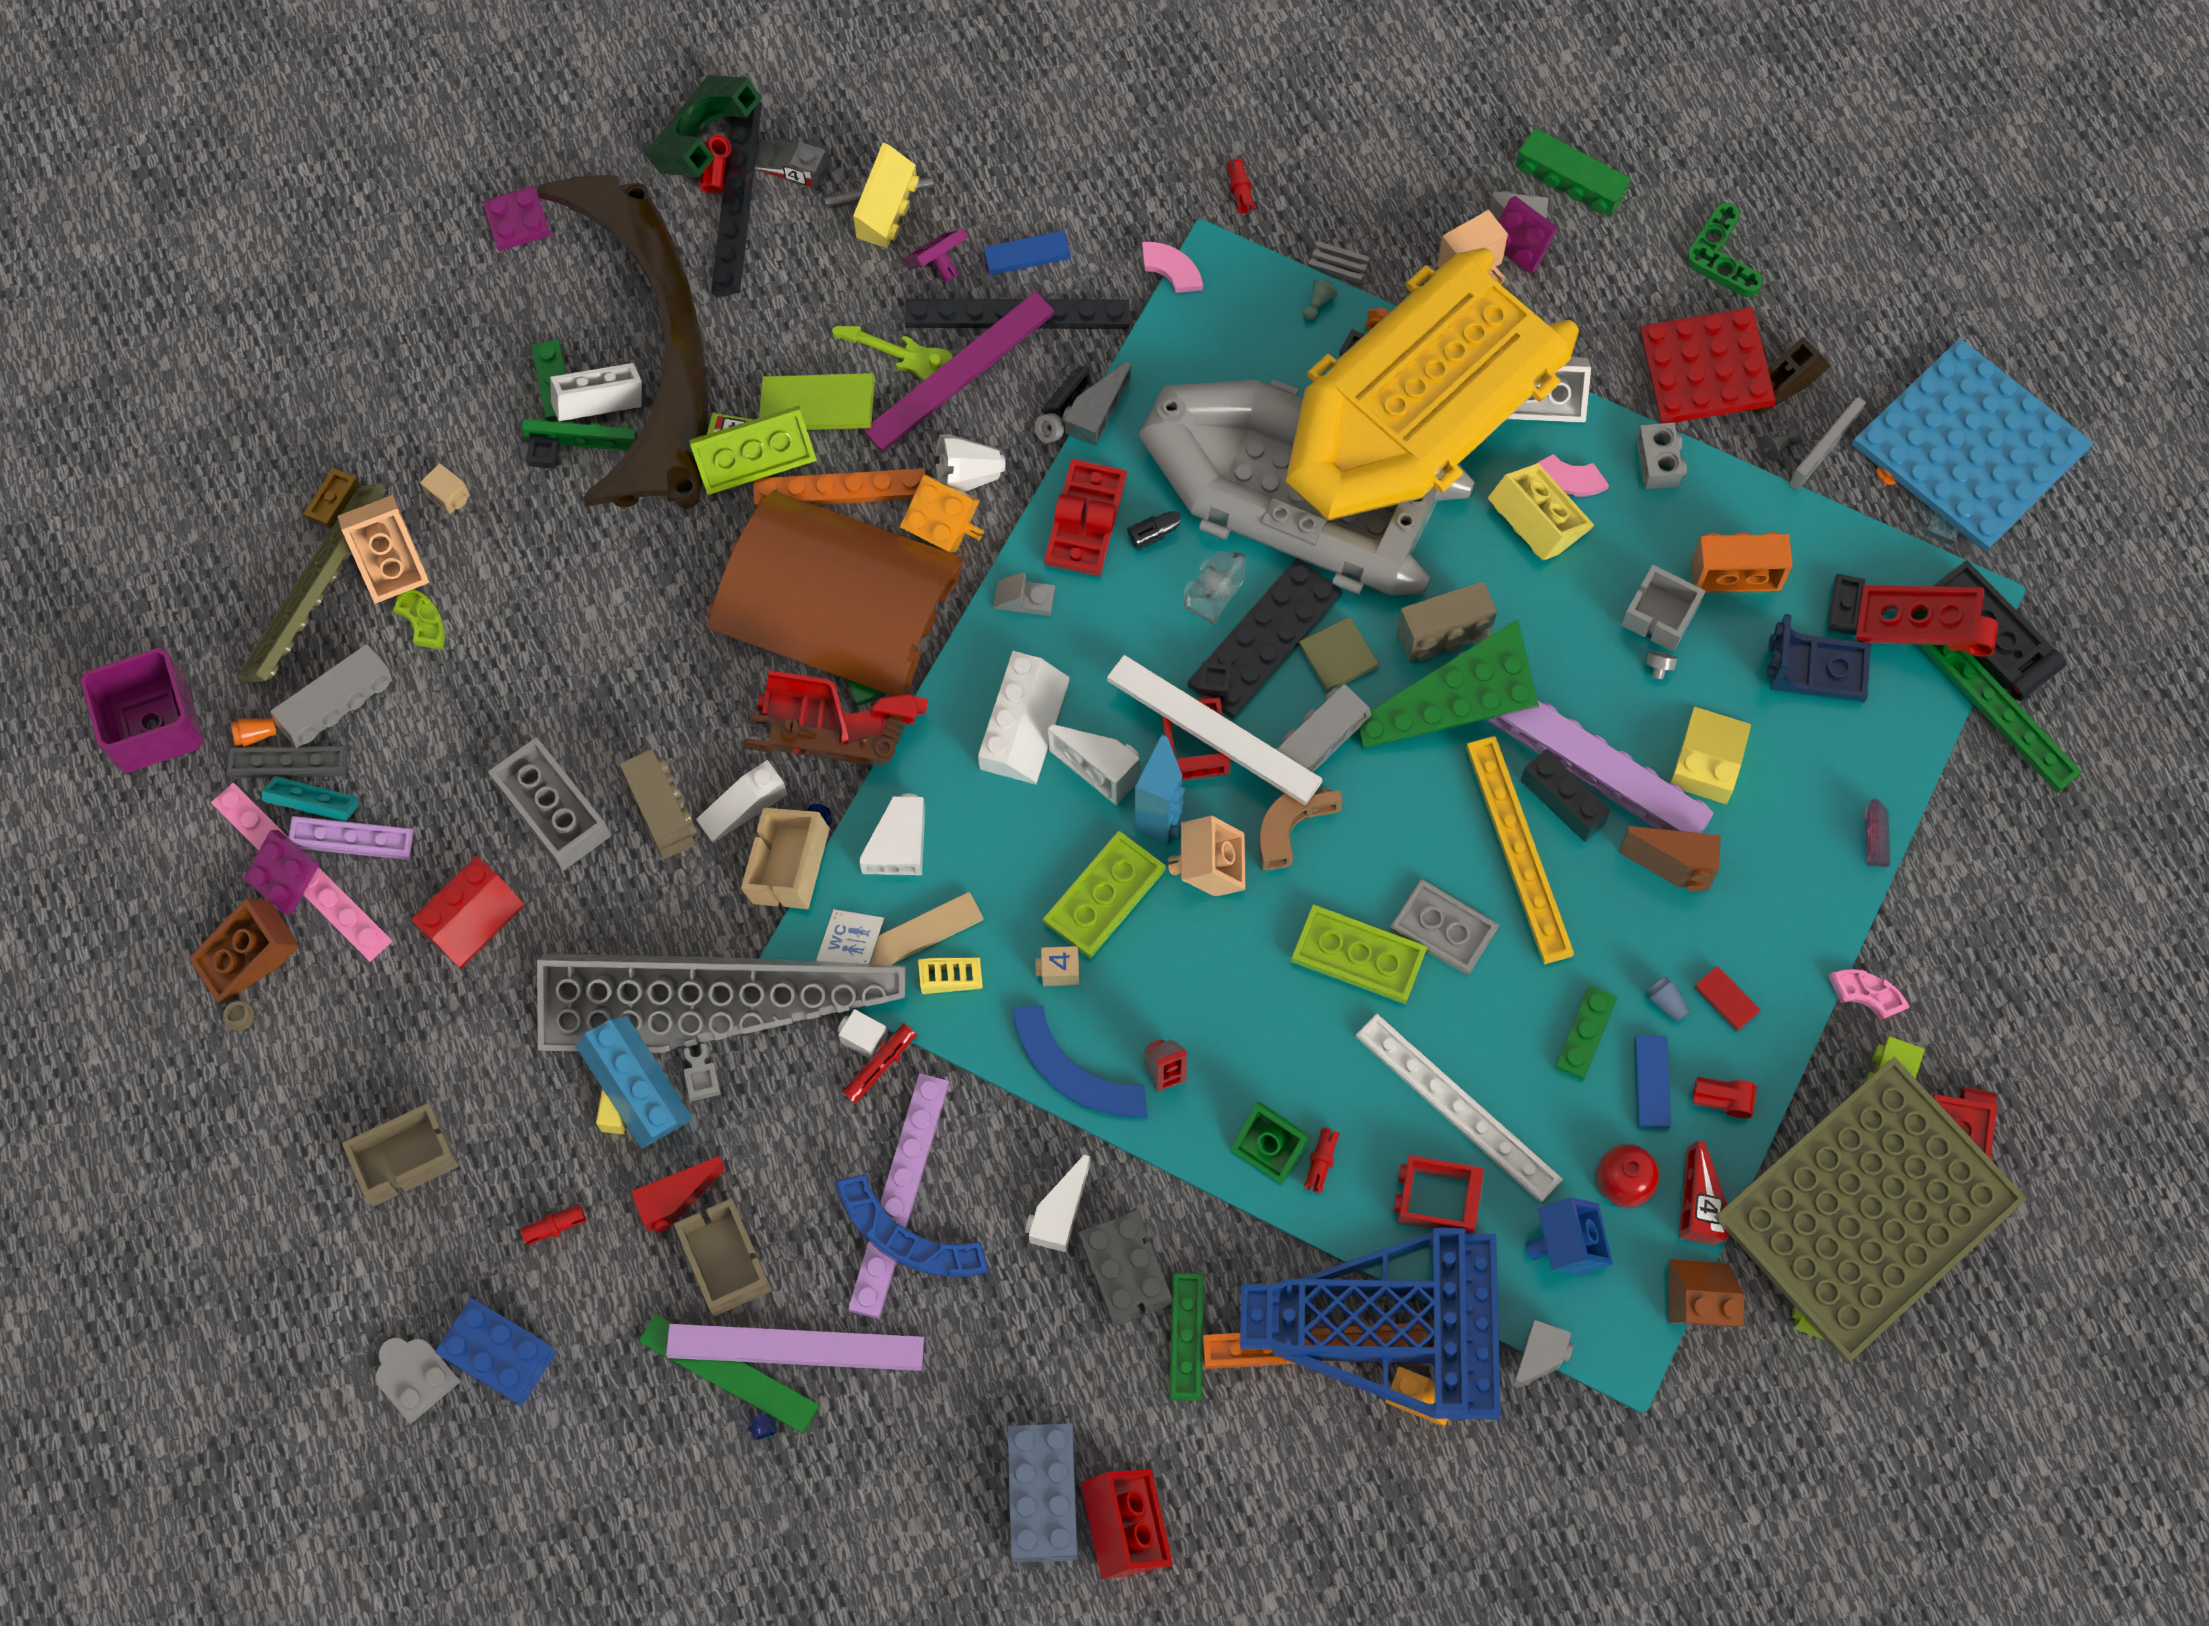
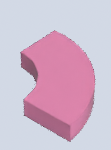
M1142 242L1145 271L1156 272L1165 276L1172 283L1175 293L1203 291L1201 275L1189 257L1178 249L1166 244Z
M1554 454L1538 462L1566 494H1572L1574 497H1584L1608 490L1609 484L1594 463L1585 466H1571L1560 461Z
M1846 969L1828 975L1840 1003L1852 1001L1864 1004L1874 1011L1879 1020L1910 1008L1906 999L1895 986L1886 979L1882 980L1875 975L1867 973V971Z

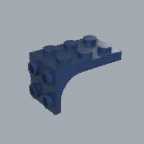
M1784 614L1782 621L1776 622L1774 634L1770 635L1768 651L1773 652L1772 661L1768 662L1766 678L1771 679L1770 690L1860 702L1866 701L1868 697L1871 644L1798 633L1791 629V614Z

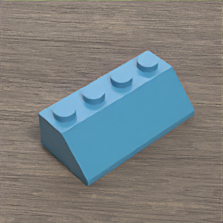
M1161 735L1135 786V830L1168 845L1171 837H1177L1181 830V823L1183 822L1181 818L1184 810H1182L1184 804L1182 796L1185 788L1182 787V774L1168 737Z
M628 1016L606 1021L586 1032L575 1045L641 1149L694 1119Z

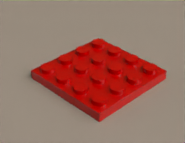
M1753 307L1640 326L1642 343L1661 424L1775 406V395Z

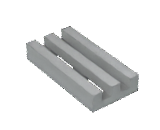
M1317 241L1308 267L1361 285L1370 262V257ZM1319 259L1325 262L1332 263L1334 266L1319 262L1317 260ZM1345 267L1354 271H1358L1359 274L1341 268Z

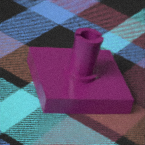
M963 228L948 230L904 257L902 261L907 269L923 267L933 261L943 278V282H947L953 276L956 277L959 274L947 252L966 240L968 236Z

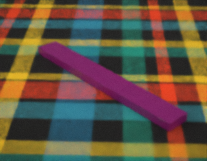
M1035 291L873 421L871 428L863 429L864 434L883 453L1054 315V310Z

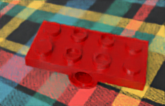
M1071 459L1062 494L1060 493L1058 497L1054 525L1045 554L1044 565L1101 577L1127 478V470Z

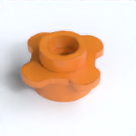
M1384 308L1370 309L1367 312L1369 318L1365 323V328L1370 331L1390 312Z

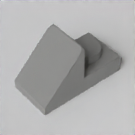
M1019 573L998 580L993 609L1051 616L1055 585L1026 582V573Z

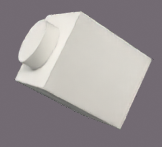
M855 1009L850 1017L846 1015L838 1027L841 1044L869 1059L879 1051V1045L888 1036L885 1025Z

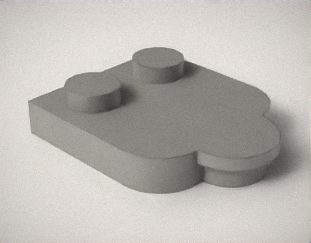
M391 1338L385 1341L379 1350V1360L382 1365L376 1372L377 1385L410 1424L461 1382L445 1361L435 1353V1349L423 1339H414L407 1343L401 1338Z

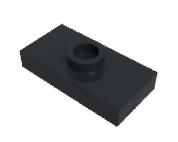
M1836 574L1827 630L1856 635L1863 586L1866 579Z

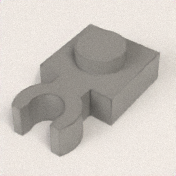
M701 1044L702 1053L699 1057H692L689 1047L684 1050L687 1062L692 1065V1068L684 1069L691 1102L721 1095L716 1066L714 1062L706 1064L709 1058V1051L705 1044Z

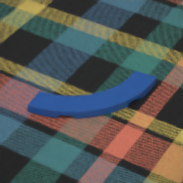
M1043 1005L1013 1008L1015 1026L1022 1047L1034 1068L1057 1092L1084 1108L1107 1113L1110 1116L1147 1118L1144 1085L1118 1084L1089 1074L1072 1062L1059 1048L1049 1030Z
M866 1174L835 1181L834 1184L839 1199L855 1227L866 1240L892 1260L916 1271L936 1276L969 1277L989 1272L981 1241L967 1244H949L923 1239L899 1223L897 1224L888 1216L875 1197Z

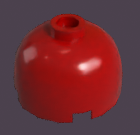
M1621 1144L1611 1148L1601 1157L1595 1171L1596 1185L1600 1194L1605 1199L1607 1198L1615 1203V1206L1635 1208L1645 1204L1654 1195L1659 1184V1167L1655 1158L1645 1148L1636 1144Z

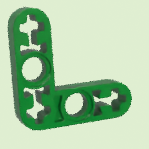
M1722 203L1715 209L1690 247L1686 258L1687 264L1692 270L1741 296H1756L1763 282L1760 273L1720 252L1735 229L1740 217V211L1737 206L1731 203ZM1730 214L1731 217L1726 220L1724 226L1720 225L1722 216ZM1710 232L1716 233L1720 236L1721 240L1711 242L1706 238V234ZM1703 254L1704 258L1700 261L1695 259L1696 256ZM1712 259H1713V260H1715V261H1714V264H1713L1712 268H1710V267H1708V266H1709V264H1711ZM1719 266H1727L1731 269L1732 273L1724 276L1718 273L1717 268ZM1738 272L1740 273V276L1737 278V281H1735L1734 279L1736 273ZM1748 280H1752L1753 284L1749 287L1744 285Z

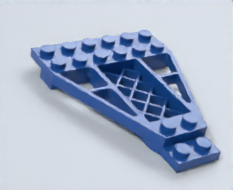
M1433 1228V1232L1301 1279H1287L1276 1284H1241L1240 1349H1273V1354L1435 1419L1500 1420L1496 1234L1465 1233V1228ZM1425 1246L1432 1247L1433 1281L1388 1280V1259ZM1380 1262L1383 1264V1280L1335 1279ZM1318 1295H1325L1332 1302L1323 1312H1320L1310 1303ZM1349 1296H1357L1364 1303L1354 1313L1343 1304ZM1382 1296H1389L1396 1303L1386 1314L1375 1304ZM1413 1297H1421L1429 1304L1419 1314L1407 1305ZM1305 1307L1316 1317L1306 1327ZM1336 1308L1348 1317L1338 1328L1326 1318ZM1369 1308L1380 1318L1370 1329L1359 1319ZM1400 1309L1412 1318L1403 1329L1391 1320ZM1432 1310L1433 1328L1423 1320ZM1320 1323L1332 1332L1322 1343L1310 1333ZM1353 1323L1364 1333L1355 1343H1352L1343 1334ZM1385 1323L1396 1333L1387 1344L1374 1334ZM1417 1324L1429 1334L1419 1345L1407 1335ZM1305 1338L1313 1345H1305ZM1338 1338L1345 1346L1329 1345ZM1370 1338L1377 1346L1361 1345ZM1402 1339V1340H1403L1404 1342H1406L1410 1347H1393V1346H1394L1395 1344H1397V1343ZM1434 1340V1347H1426ZM1323 1361L1379 1362L1383 1366V1385ZM1393 1362L1432 1364L1434 1367V1404H1427L1388 1388L1389 1364Z

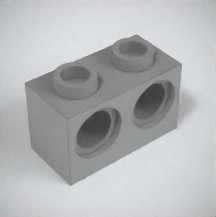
M1675 423L1640 425L1636 442L1645 490L1679 487L1682 477L1686 476L1687 466L1686 460L1684 458L1681 459L1680 456L1682 437L1680 433H1676ZM1655 441H1661L1665 445H1658ZM1660 467H1667L1670 471H1664Z

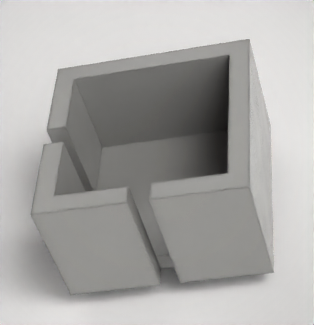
M1652 564L1640 589L1628 607L1621 626L1643 637H1646L1647 633L1652 635L1651 641L1674 652L1698 610L1705 590Z

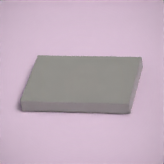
M1420 879L1389 930L1400 937L1427 946V953L1468 977L1498 930L1499 924L1425 880Z

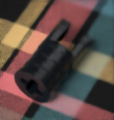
M1168 511V513L1158 517L1153 515L1148 519L1142 520L1140 523L1138 522L1128 527V536L1134 548L1140 551L1151 544L1157 543V541L1163 540L1165 538L1164 535L1177 529L1181 522V514H1178L1179 512Z

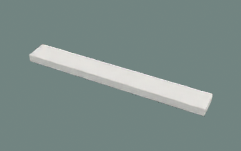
M1125 655L1107 677V681L1305 806L1322 783L1321 777Z
M1378 1014L1356 1034L1355 1038L1538 1202L1542 1204L1562 1182L1563 1179Z

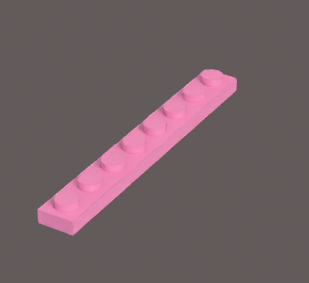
M234 783L211 802L258 851L270 830H279L288 838ZM318 867L303 896L371 962L392 940Z

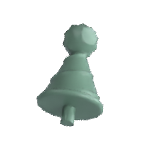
M1327 279L1326 282L1321 280L1313 281L1312 303L1303 312L1304 318L1307 320H1315L1318 316L1317 309L1338 295L1336 289L1331 286L1332 282Z

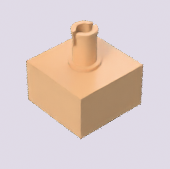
M1487 210L1442 236L1437 265L1440 267L1454 254L1487 248L1494 256L1489 275L1501 285L1505 281V276L1496 266L1502 263L1508 233L1493 214Z
M1212 815L1182 822L1181 855L1168 858L1169 863L1175 862L1174 864H1168V869L1172 875L1181 873L1182 881L1214 897L1245 890V833Z

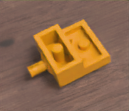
M923 475L900 527L948 552H956L965 534L978 541L982 538L979 534H984V529H980L970 523L980 500L928 475Z

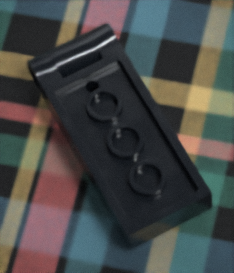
M1968 560L1934 585L1942 587H1984L1981 616L1992 618L1998 622L1997 639L1994 654L1985 657L1974 656V658L2005 690H2008L2014 699L2023 701L2066 667L2064 656L2054 649Z

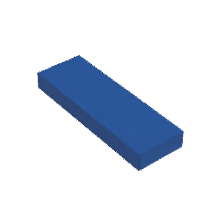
M1064 230L983 247L989 275L1071 259Z
M1636 1036L1635 1064L1638 1128L1669 1129L1671 1127L1667 1036Z

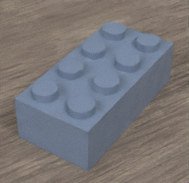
M1073 1424L1008 1426L1012 1562L1078 1560Z

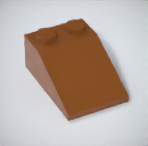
M1628 826L1620 845L1619 853L1677 887L1686 888L1690 892H1703L1704 890H1709L1719 871L1721 835Z
M246 898L188 959L216 1002L223 1004L280 967L300 945L270 901Z

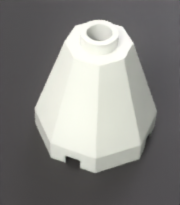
M951 434L939 435L936 446V456H940V464H936L938 481L966 492L999 479L1001 472L1005 471V457L1000 455V451L997 448Z

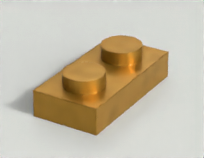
M332 468L303 515L307 520L331 529L338 515L341 514L359 486V480L355 476Z

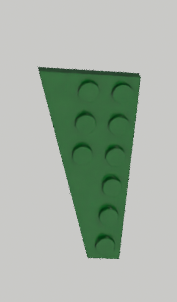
M1518 619L1370 711L1371 716L1359 727L1364 749L1539 707Z

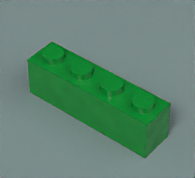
M1537 128L1532 131L1519 150L1516 167L1524 174L1533 175L1542 180L1548 187L1557 188L1567 193L1571 199L1582 201L1591 206L1597 213H1604L1610 217L1626 196L1631 178Z

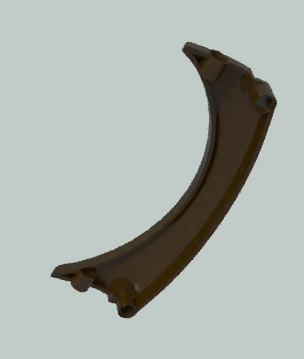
M613 175L578 176L544 183L537 188L538 198L565 205L570 210L587 216L606 229L628 250L640 265L653 288L660 306L664 325V368L659 392L652 411L638 438L625 456L603 479L585 493L584 507L611 502L618 507H630L639 502V497L666 496L668 502L675 501L679 507L684 509L692 508L700 500L703 480L689 440L707 435L708 386L698 318L688 280L671 235L644 184L631 183L620 185L618 176ZM684 489H691V491L686 494L680 493Z

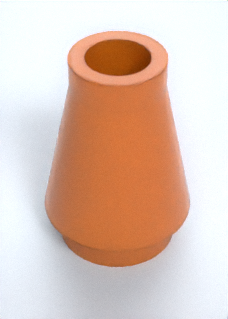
M237 718V722L231 723L235 746L243 745V747H246L267 737L277 735L273 718Z

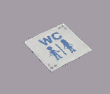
M833 909L816 961L869 964L884 918Z

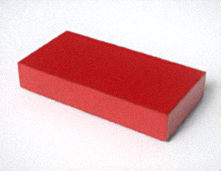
M1718 966L1694 987L1736 1032L1761 1011Z

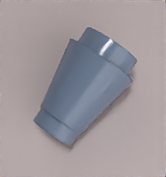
M1663 976L1646 990L1651 996L1648 999L1673 1018L1675 1022L1690 1012L1673 979L1670 981L1666 976Z

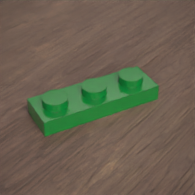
M559 339L531 345L545 417L549 422L558 420L551 404L550 377L567 374Z
M1588 986L1555 1070L1584 1081L1618 996L1594 986Z

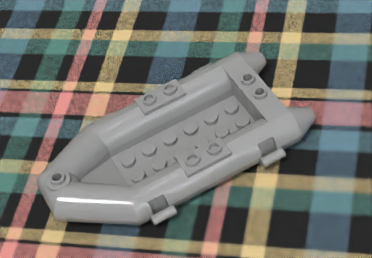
M1256 379L1165 385L1162 387L1139 432V437L1191 515L1202 519L1199 526L1200 530L1224 540L1228 538L1232 531L1336 574L1332 584L1357 594L1361 593L1364 586L1389 596L1425 593L1431 577L1412 557V554L1437 501L1466 499L1470 497L1475 482L1459 464L1457 466L1462 470L1463 475L1443 493H1439L1433 487L1423 498L1327 521L1292 490L1285 481L1303 398L1298 396V388L1272 379L1270 385Z

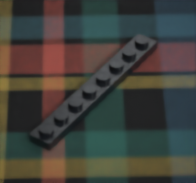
M761 101L747 118L732 116L729 137L731 152L727 157L711 288V293L717 298L740 293L762 108Z
M906 298L905 327L990 328L1025 299ZM1044 299L1054 310V315L1037 328L1129 329V300Z

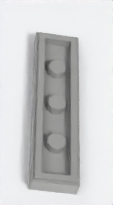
M1857 397L1851 402L1797 467L1791 478L1790 487L1796 491L1802 487L1858 419L1866 404L1864 400Z

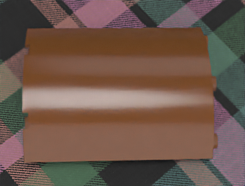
M773 490L766 498L762 497L760 499L757 509L748 521L739 540H734L730 547L729 556L731 557L720 582L715 601H711L707 609V617L710 618L707 628L893 696L906 694L911 688L921 656V652L916 651L922 636H928L938 615V612L934 610L938 601L945 602L951 591L958 584L964 558Z

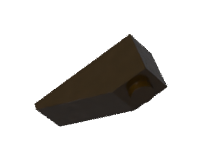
M1804 336L1768 368L1775 395V406L1811 385L1830 367L1824 357ZM1774 406L1754 409L1753 411L1759 416Z

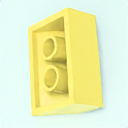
M882 143L853 219L856 238L888 248L890 241H895L900 229L898 221L900 216H905L908 211L910 201L907 199L910 191L915 192L919 176L916 174V165L886 143Z
M1539 463L1506 474L1488 497L1495 506L1496 511L1506 518L1513 526L1514 531L1522 536L1530 545L1532 551L1543 561L1561 554L1594 526Z

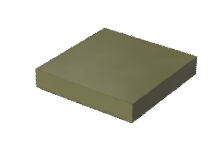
M1351 617L1299 641L1298 646L1326 693L1335 687L1338 688L1378 669L1379 663Z

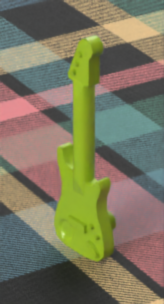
M836 326L832 329L835 339L842 338L852 343L860 342L904 360L901 363H896L897 370L914 373L922 382L952 359V354L948 350L920 346L907 336H902L901 338L902 342L906 344V348L861 331L860 326Z

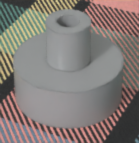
M1048 413L1037 418L1035 432L1042 442L1058 441L1063 436L1065 425L1057 414Z
M1648 651L1646 664L1654 667L1652 677L1664 679L1665 670H1675L1676 656L1660 651Z

